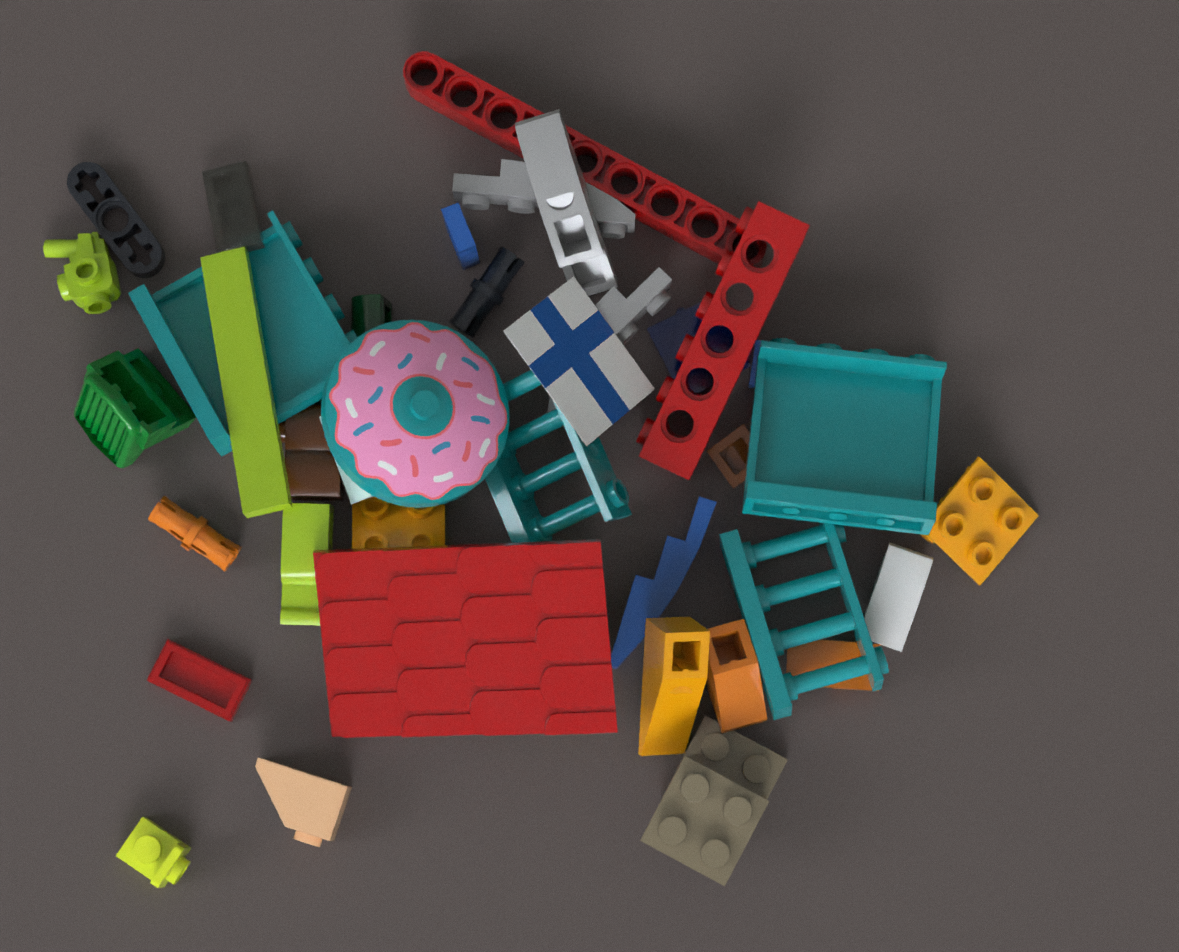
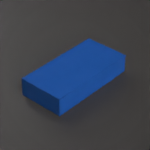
M459 203L441 209L447 232L462 269L465 270L480 264L476 244Z

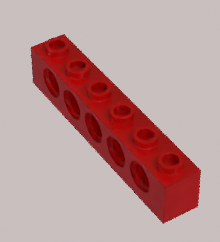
M758 201L755 209L746 206L735 229V232L742 235L735 252L726 249L715 272L716 275L722 277V280L715 294L708 291L705 293L695 317L702 319L695 337L688 333L686 334L675 359L683 363L675 379L667 375L656 397V401L663 404L656 420L647 417L638 435L636 443L643 445L639 457L687 480L691 479L811 225ZM757 240L767 241L774 250L772 262L764 268L755 267L748 260V248ZM735 283H745L753 291V302L745 310L733 308L728 301V291ZM722 325L731 330L734 341L728 351L718 352L709 345L708 333L714 326ZM704 368L712 374L714 383L711 391L699 394L690 388L688 376L693 369ZM684 410L691 415L694 422L691 433L677 435L670 429L668 420L673 411Z

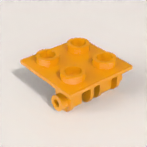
M977 457L971 466H967L965 473L955 485L947 490L948 493L944 498H940L937 505L936 521L929 535L921 536L929 543L937 544L978 585H981L1039 515L981 457Z
M371 497L352 504V549L445 545V504L423 508L405 507L383 501L377 497Z

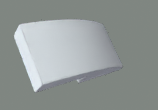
M889 542L874 583L873 592L864 613V619L872 642L902 652L933 563V557Z

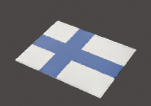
M574 276L503 330L586 446L655 390Z

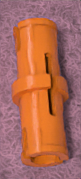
M165 495L156 504L148 517L150 522H153L182 542L181 547L187 551L195 550L223 571H227L242 548L208 525L209 521L202 516L199 518L195 517Z

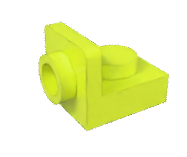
M142 817L116 854V857L150 879V883L155 887L163 888L168 882L175 885L183 876L190 864V861L185 857L191 847L147 817Z

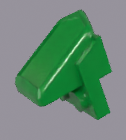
M139 348L124 355L117 350L89 363L86 367L84 383L74 409L75 419L92 444L116 467L122 469L132 465L145 449L188 428L196 419L190 407Z

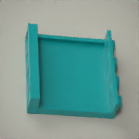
M271 211L267 215L273 226L233 249L245 246L249 253L278 424L322 399L325 382L331 368L345 349L358 337L354 330L344 334L338 321L345 318V315L332 293L323 297L317 285L323 282L324 279L311 257L304 261L301 260L296 249L301 247L303 243L291 222L288 221L281 225L274 211ZM202 266L154 294H151L144 284L130 291L128 294L210 443L221 457L231 452L232 446Z
M774 338L770 341L761 340L755 374L742 514L929 535L936 521L937 502H933L942 378L947 369V362L935 361L933 357L925 354L899 357L891 356L888 352L881 349H866L862 352L843 350L841 346L831 343H823L814 347L797 345L795 341L787 338Z

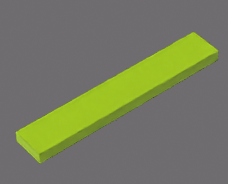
M244 246L200 257L242 512L246 518H252L293 508L249 253Z

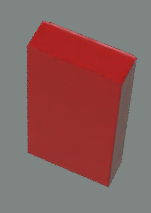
M167 639L147 679L148 682L230 722L233 721L253 681L170 639Z

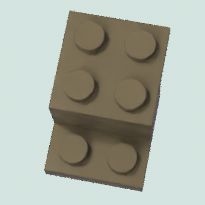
M705 715L663 793L662 799L640 841L725 886L769 803L767 799L788 759L734 730L721 733L719 723Z

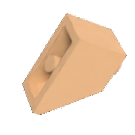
M258 758L255 765L256 770L284 826L296 830L293 839L317 847L321 846L323 839L334 841L352 787L265 758Z

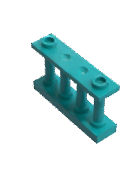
M532 370L503 383L508 402L542 385ZM555 402L556 409L508 432L501 457L493 470L485 478L512 543L552 541V534L598 512H601L605 522L632 515L628 506V491L622 481L616 478L600 438L597 437L586 446ZM564 426L574 452L525 475L515 456L516 449ZM582 469L593 494L545 518L541 516L533 498L534 492Z
M819 523V526L751 545L750 541L742 543L737 529L719 534L720 549L741 617L745 620L759 662L761 681L773 720L792 715L791 701L797 700L798 694L866 674L872 691L882 689L883 674L889 673L888 663L882 646L873 647L840 544L847 541L843 525ZM825 543L833 569L764 588L763 584L755 586L750 569L757 568L758 562ZM839 586L847 610L846 613L778 632L777 628L768 629L764 613L771 611L770 606ZM853 630L861 654L860 657L792 676L791 672L782 674L777 657L784 655V650Z

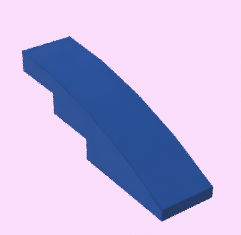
M703 497L698 498L685 541L667 535L654 580L635 575L611 653L613 669H618L645 639L646 618H660L675 597L699 551L716 506V501Z

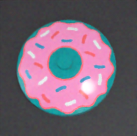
M399 320L368 330L356 338L336 360L323 389L321 419L325 439L333 457L344 473L355 484L383 501L399 506L423 508L454 501L474 489L489 475L500 459L506 444L509 430V406L505 388L498 372L488 357L472 341L459 332L437 323L424 320Z

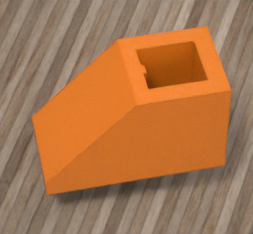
M741 619L708 628L710 631L706 686L721 733L767 721L759 662L745 620Z

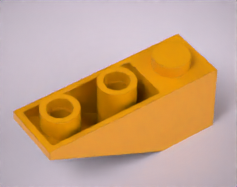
M691 617L646 618L638 748L640 756L685 753L708 676L710 631Z

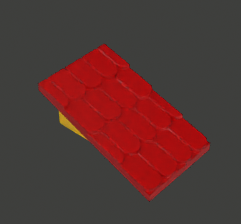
M600 539L313 551L332 737L618 733Z

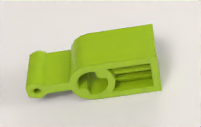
M292 503L293 508L283 510L282 600L280 624L320 626L313 551L333 550L334 506L331 504Z

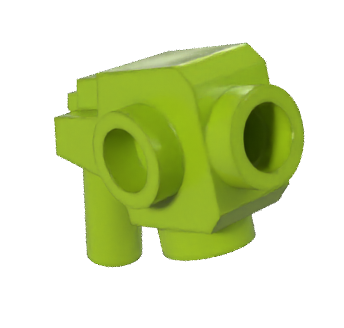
M98 232L78 233V239L45 240L43 250L46 258H69L70 264L63 265L65 273L57 275L58 288L64 301L73 300L78 307L84 309L88 314H100L108 311L111 308V302L118 300L120 297L121 289L116 264L110 258L107 243L104 239L100 238V234Z

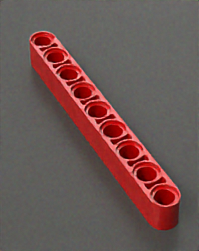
M427 51L417 52L405 61L403 77L407 91L413 99L523 158L515 124L508 129H500L493 125L492 120L501 112L512 113L517 118L516 122L545 113ZM423 69L432 70L437 74L433 83L425 86L416 84L413 78L418 71ZM467 90L477 96L476 101L468 107H459L452 102L453 97L460 91ZM565 125L576 157L589 155L597 163L593 170L582 173L586 183L620 201L636 214L635 219L717 264L720 263L726 249L733 251L732 247L742 237L741 234L735 232L740 220L739 218ZM627 176L635 181L637 188L629 194H620L613 189L612 182L618 177ZM659 198H668L676 204L677 210L669 216H661L654 212L652 204ZM706 219L715 224L717 232L710 238H702L694 233L692 225L698 220ZM757 240L752 243L757 249V255L749 261L758 268L762 265L767 249V244L764 240Z

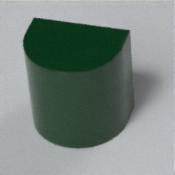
M366 294L351 298V330H354L357 337L372 328L392 322V303L383 295Z

